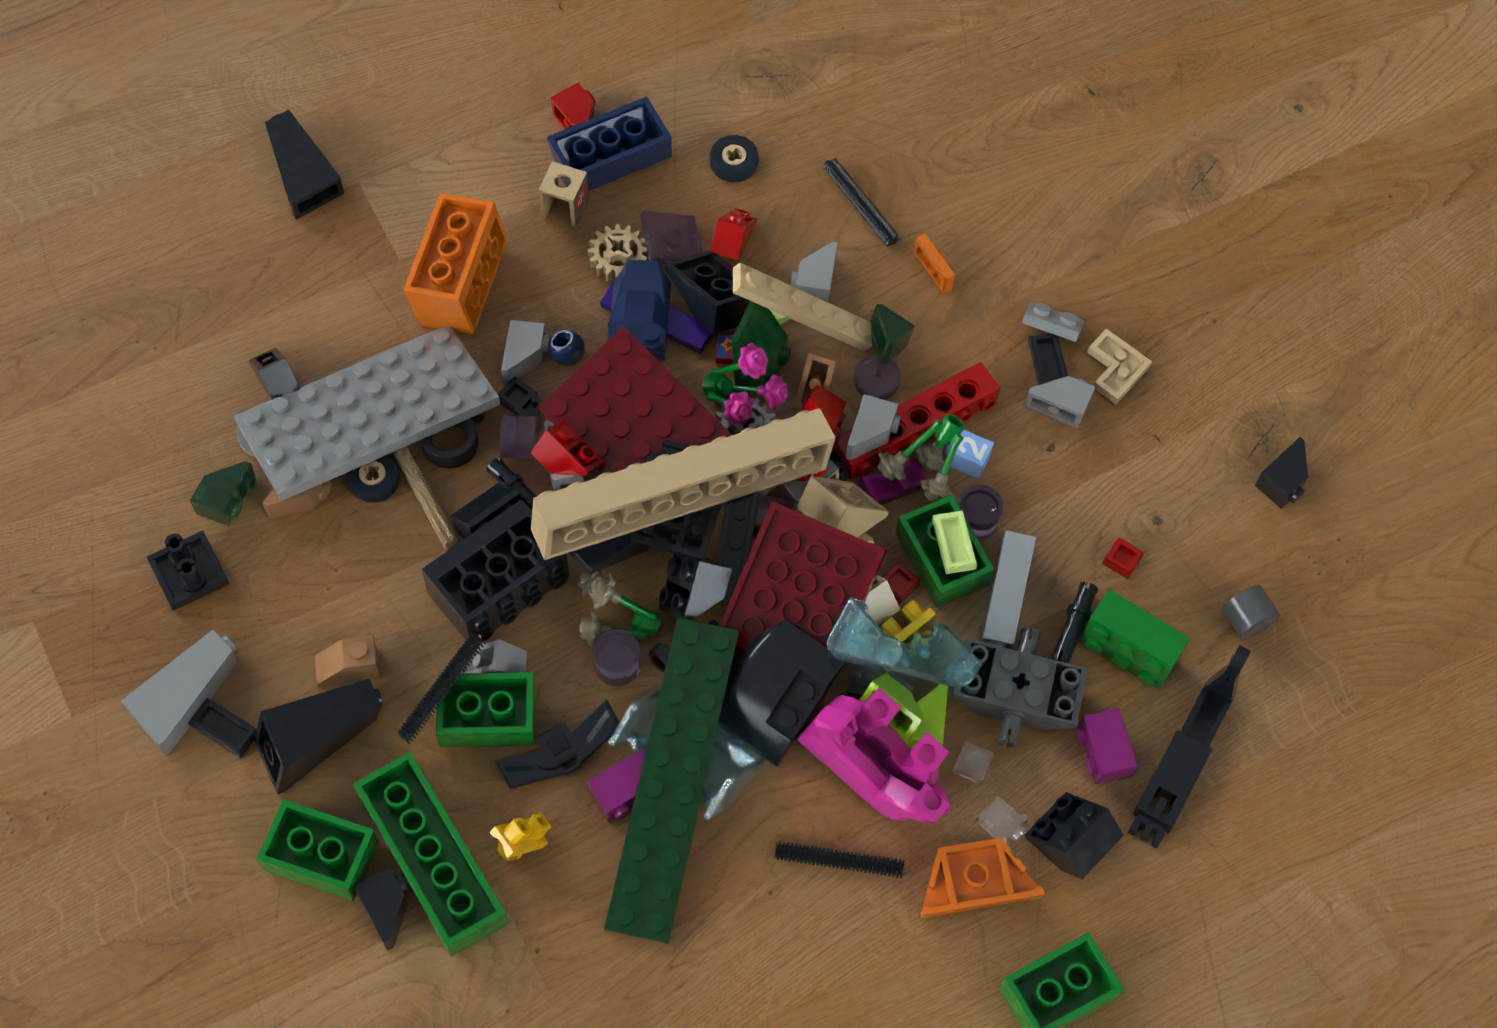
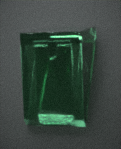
M877 304L870 320L871 334L880 363L886 365L907 347L915 325L883 304Z

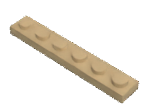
M741 262L733 267L734 294L862 351L872 347L871 322Z

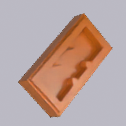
M925 233L917 236L914 255L943 294L951 291L955 274L949 267L945 255L941 251L938 252Z

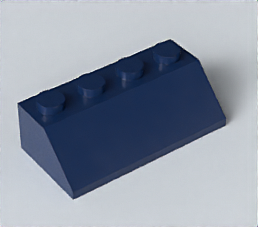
M647 97L547 137L556 163L587 172L588 191L672 157V137ZM561 176L564 184L568 187L571 184V180L568 177Z

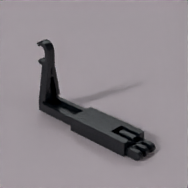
M1239 645L1229 664L1206 681L1181 731L1177 730L1144 791L1133 813L1136 818L1128 831L1129 834L1134 836L1139 826L1145 829L1139 839L1146 842L1150 832L1156 835L1152 839L1151 846L1157 848L1165 832L1169 833L1173 828L1212 751V748L1209 746L1236 695L1239 674L1251 650ZM1160 789L1165 790L1167 795L1169 793L1173 795L1165 813L1162 811L1168 800L1160 797L1155 808L1152 807Z

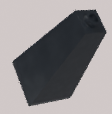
M370 679L260 712L255 743L277 794L285 792L377 720L383 701L380 691L377 688H373Z

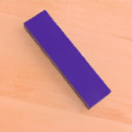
M614 281L600 301L601 307L611 311ZM670 306L667 338L701 354L713 334L698 323L694 317Z

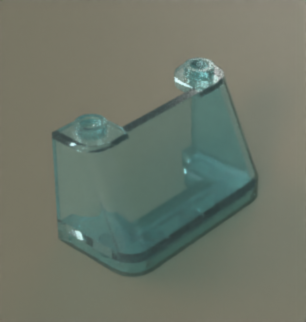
M852 597L849 598L827 640V648L837 660L912 681L961 688L972 682L982 666V663L948 626L935 623L933 627L935 631L923 635L916 632L910 645L901 643L897 638L887 635L881 630L867 613L868 606L862 600Z

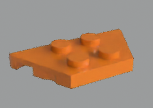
M1001 837L939 847L922 906L921 918L1040 899L1044 897L1045 892L1041 885L1037 886L1026 872L1027 868L1019 859L1012 855L1011 849Z

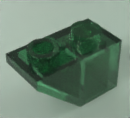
M244 461L204 475L190 499L195 513L229 526L233 517L236 518L242 509V501L247 492L250 493L255 487L256 475L252 464Z

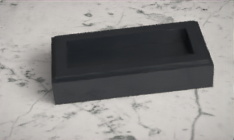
M1051 333L1029 336L1028 344L1038 385L1068 376L1058 336Z
M208 698L188 722L191 728L239 758H242L254 742L257 728Z

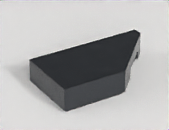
M514 377L497 394L500 404L538 431L540 429L537 392L517 377Z

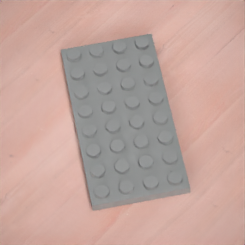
M443 326L302 386L297 391L236 414L234 418L279 499L284 501L499 406L500 399L452 328Z

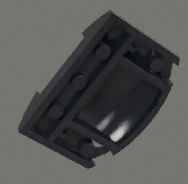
M666 440L662 443L663 449L654 455L650 453L643 463L655 460L663 454L671 455L681 452L689 446ZM723 503L630 532L631 541L689 559L694 558L703 561Z
M786 619L779 621V624L758 634L734 661L718 726L775 766L780 764L847 662Z

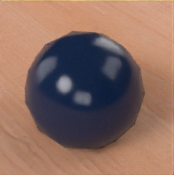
M558 331L549 342V353L551 358L559 365H575L582 359L585 353V343L583 338L575 331Z

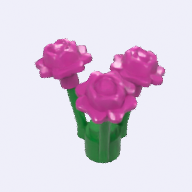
M749 343L747 347L741 348V357L738 363L721 369H711L710 374L703 380L702 389L707 396V401H715L724 405L725 412L723 418L729 420L731 426L738 423L744 425L753 415L752 405L754 400L748 397V393L764 397L767 401V407L773 410H777L779 404L784 403L788 397L787 384L782 382L781 376L772 374L766 385L749 387L733 385L731 379L723 375L741 369L743 374L750 375L753 379H758L760 375L766 374L768 363L766 353L763 348L756 347L753 343ZM731 392H741V393H739V394H737V393H732V394L730 395V399H727V400L724 399V397H726L727 395H729Z

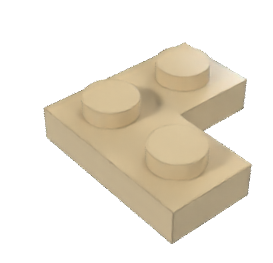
M1108 329L1101 333L1087 351L1088 354L1108 367L1096 380L1094 386L1096 391L1114 404H1117L1152 364L1151 360Z

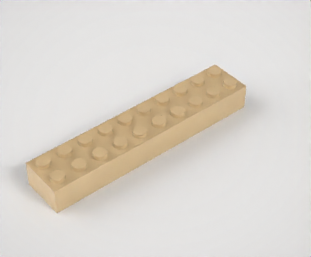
M820 408L812 411L804 410L793 417L784 420L775 419L767 425L755 429L746 428L739 434L729 437L721 436L704 445H692L681 452L671 455L663 454L655 460L643 464L634 463L626 469L614 473L605 472L595 479L585 482L576 481L563 489L544 491L533 498L531 531L544 560L826 470L836 437Z

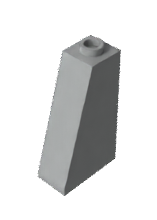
M1005 531L1000 543L981 639L982 642L1004 648H1011L1014 645L1036 537Z
M211 630L121 700L128 713L166 756L174 749L189 729L188 722L207 698L211 699L238 663L233 653L237 648L226 635L220 637L214 630Z

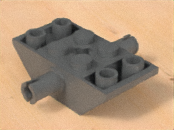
M1023 627L1021 629L1017 651L968 638L965 640L953 697L980 716L1002 721L996 741L1002 747H1004L1007 735H1009L1007 748H1015L1017 746L1020 726L1040 731L1075 728L1077 726L1088 668L1036 656L1041 633L1035 628L1030 640L1028 638L1031 627Z

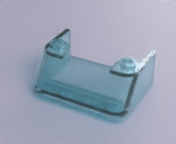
M660 690L632 702L608 742L611 746L627 740L635 751L638 752L643 749L646 752ZM721 722L718 724L702 795L704 798L703 802L709 807L703 816L707 820L726 810L765 762V756L762 752Z

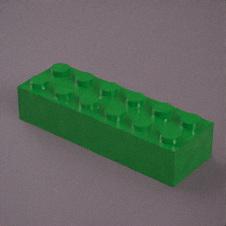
M411 752L353 783L360 801L450 957L455 956L509 924L506 912Z

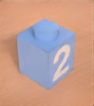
M964 430L961 433L964 439L957 448L950 468L979 480L991 456L994 442ZM952 443L947 446L946 454H948Z

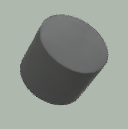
M1255 585L1241 591L1229 599L1221 608L1241 640L1261 633L1280 617L1279 612L1261 585Z

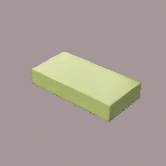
M963 510L933 515L932 522L946 574L975 570L977 562Z

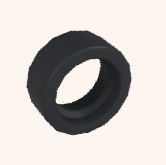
M471 418L453 425L454 427H460L467 433L466 443L457 450L447 452L435 448L432 442L434 434L421 440L424 453L430 462L438 467L450 469L461 467L474 457L479 442L476 425Z

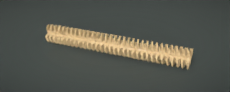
M408 447L394 451L393 456H395L394 458L398 462L399 467L403 470L404 476L408 479L407 481L416 494L415 496L419 500L420 505H422L423 511L429 517L428 520L434 526L433 529L439 535L438 538L444 544L443 547H445V550H449L452 546L459 543V539L456 538L457 535L453 532L451 524L448 523L449 520L447 521L446 515L443 514L444 512L440 508L441 506L435 500L436 497H433L434 494H431V488H428L429 485L425 482L426 479L422 476L423 473H420L421 470H419L420 468L414 462L415 459H412L413 456L409 453Z

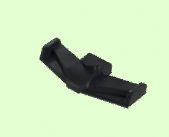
M605 699L571 732L563 721L536 736L542 748L494 761L510 789L561 775L567 776L580 769L582 764L622 726L608 700Z

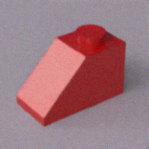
M579 83L551 97L552 114L564 129L594 118L595 99L589 90L585 91Z

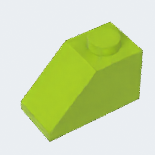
M885 673L870 683L860 700L866 702L879 687L901 707L889 725L907 744L924 720V717L912 693L889 674Z
M948 684L939 685L917 702L924 720L907 743L910 750L927 732L943 745Z

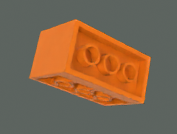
M446 193L439 194L403 289L420 326L435 329L445 326L452 328L454 332L474 336L508 242L507 234L494 202Z

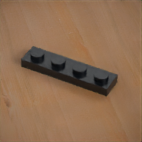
M759 491L726 502L716 562L732 568L725 597L718 604L728 605L749 556Z

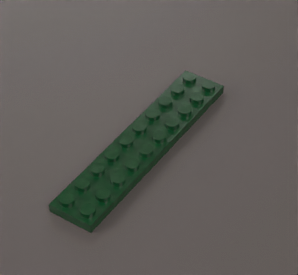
M677 618L604 927L606 931L669 944L739 630Z

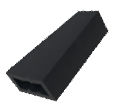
M290 110L277 114L265 122L291 211L296 220L344 194L340 176Z

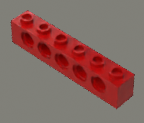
M979 362L899 404L896 414L901 416L897 431L899 437H890L887 444L849 460L846 459V451L852 432L851 429L835 438L833 449L846 466L849 479L858 475L865 476L879 464L880 458L878 454L880 452L896 455L901 450L905 451L933 425L936 419L941 421L945 414H953L965 423L973 414L981 410H990L997 403L1000 386L983 363ZM961 395H968L971 398L967 399L962 397ZM937 408H945L948 411H939ZM918 420L923 424H915L912 421Z

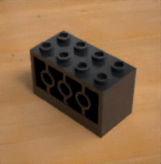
M522 499L421 569L428 595L465 640L469 638V635H472L471 632H474L484 641H487L497 628L503 624L508 625L512 623L522 610L537 605L542 600L543 595L552 589H559L570 577L567 553L544 560L531 531L532 510Z

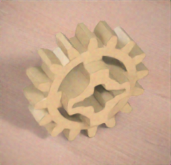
M616 224L615 230L605 226V233L602 234L597 231L595 233L596 240L590 239V248L587 249L590 268H596L597 276L606 274V281L608 282L612 277L619 275L628 260L647 261V258H649L646 238L641 239V232L639 230L631 233V226L629 225L625 230H621L619 224ZM634 249L637 251L636 257L633 256ZM601 250L604 251L602 258H601V256H600Z

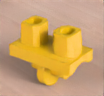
M912 600L899 611L909 625L902 629L894 618L891 617L878 628L882 638L886 641L883 649L888 654L907 639L910 643L904 647V650L908 654H911L914 650L925 654L929 650L927 640L932 637V633L928 629H925L922 633L918 632V630L936 614L931 608L925 611L916 601Z
M536 813L527 819L515 818L510 823L495 826L490 831V834L499 840L497 850L500 855L507 861H514L521 858L525 853L543 849L549 843L544 835L551 828V825L542 813Z

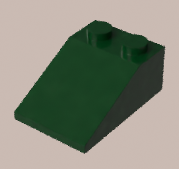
M750 301L732 338L733 364L738 363L741 357V348L747 347L749 343H753L756 347L763 348L768 358L766 374L760 375L758 379H753L750 375H745L741 369L734 371V381L737 386L758 387L759 385H766L772 374L781 376L779 370L782 364L787 365L791 356V348H788V335L770 309Z

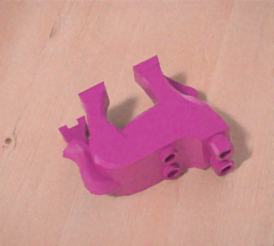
M880 687L866 702L844 695L832 698L797 738V741L811 754L828 766L868 804L889 819L902 822L912 818L919 822L927 823L929 821L930 823H935L942 814L948 815L950 809L949 798L946 791L941 786L936 785V783L940 779L938 772L940 764L949 754V751L929 732L910 750L903 738L889 725L901 707Z

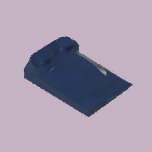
M628 260L619 275L614 279L608 340L624 326L657 360L665 361L671 282L658 261Z

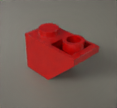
M734 209V211H730L719 218L710 252L737 260L745 251L757 218L750 217L751 213L742 209Z
M816 384L800 412L820 408L833 434L837 437L841 429L839 427L846 417V414L842 413L846 401Z
M564 420L548 428L530 452L551 474L586 476L605 463L596 451Z

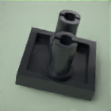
M200 531L185 539L179 534H171L165 539L166 548L147 556L148 562L173 611L230 584L204 531Z

